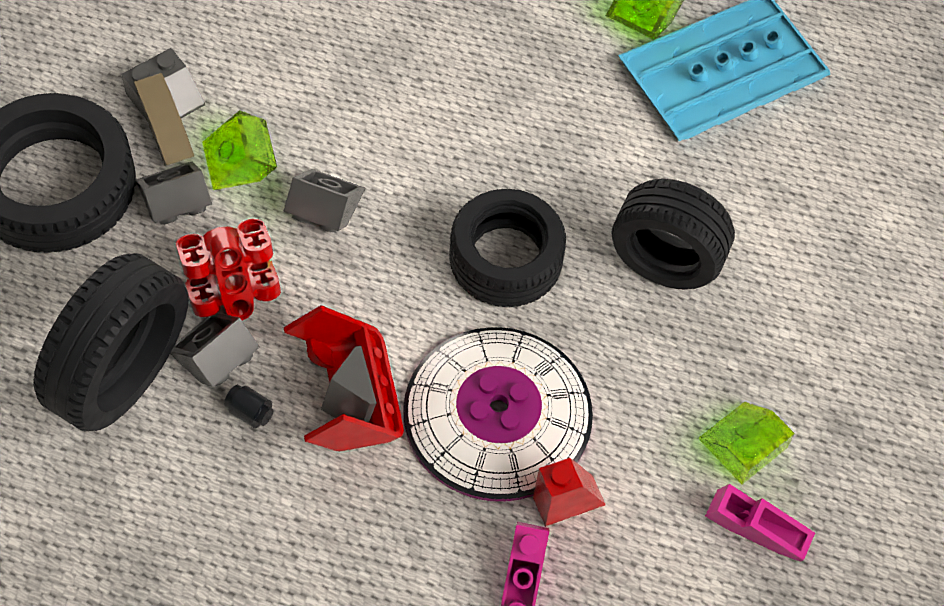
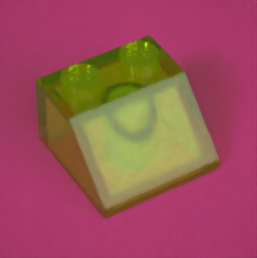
M613 0L605 16L655 40L673 22L684 0Z
M241 110L202 142L213 190L260 182L277 168L266 120Z
M743 402L698 439L743 485L785 451L795 433L772 410Z

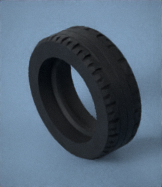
M46 93L27 96L0 108V177L6 165L18 153L29 146L48 140L65 139L86 144L99 153L102 161V168L98 176L86 190L74 198L58 204L34 206L19 203L5 196L0 188V240H3L4 243L26 251L32 250V252L43 251L44 253L72 250V248L81 247L100 238L102 234L104 235L110 228H113L127 211L134 195V187L136 186V172L129 142L118 120L109 111H106L105 108L97 105V103L69 94Z
M138 253L117 256L98 268L67 302L50 329L41 348L33 379L34 391L40 404L81 431L104 429L122 417L139 400L156 378L180 335L189 302L188 292L182 279Z

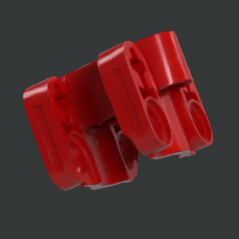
M247 219L239 223L237 228L230 226L217 227L206 232L203 236L187 234L176 241V248L184 275L189 278L185 285L193 313L196 316L209 317L219 312L221 306L224 305L227 315L239 317L243 321L249 318L254 311L253 297L259 301H271L281 294L279 278L273 262L270 261L273 257L271 238L262 220Z

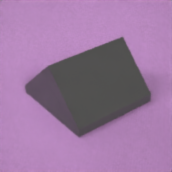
M357 346L332 377L321 410L334 418L344 414L369 423L376 406V399L362 346Z

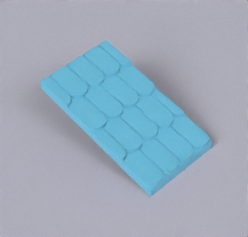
M748 0L618 55L679 142L830 75L828 67L775 0Z

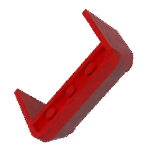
M322 305L283 327L284 333L306 341L308 358L314 364L327 369L329 383L352 350L357 346H362L376 399V406L369 423L342 414L304 435L305 442L341 452L390 443L403 435L404 427L384 338L376 327Z

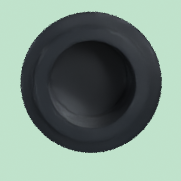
M237 384L226 395L224 405L228 408L229 413L251 427L258 428L260 425L264 426L272 418V401L250 387Z

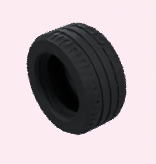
M663 178L641 183L628 193L611 231L612 241L617 254L635 273L658 285L682 290L700 288L715 280L725 264L735 239V230L731 217L716 198L692 184Z
M496 189L482 193L469 200L459 210L453 221L449 250L452 273L455 275L458 284L469 295L489 305L518 307L535 302L541 296L546 295L559 278L566 248L565 228L556 211L546 201L534 194L516 189ZM511 228L521 231L533 239L539 249V254L530 263L523 266L503 268L493 265L484 259L476 249L475 243L487 232L495 229Z

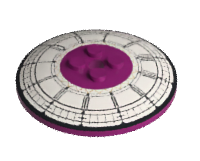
M488 327L455 335L436 346L424 357L413 372L408 383L404 398L403 419L408 442L415 456L423 467L439 482L460 494L487 501H514L534 495L540 467L569 457L576 463L580 461L590 438L593 412L586 382L574 363L561 350L548 341L525 331L502 327ZM500 400L505 402L508 408L503 412H496L490 407V404L493 401Z

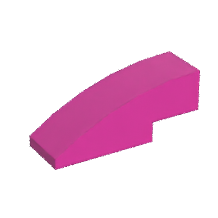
M731 484L717 489L705 517L731 532L780 555L800 562L804 561L815 535V532L765 499L761 498L755 501Z

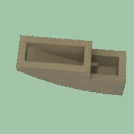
M159 73L135 81L136 91L164 166L194 157L191 144L163 74Z

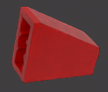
M570 457L539 468L533 499L545 527L605 506L604 499L593 475Z

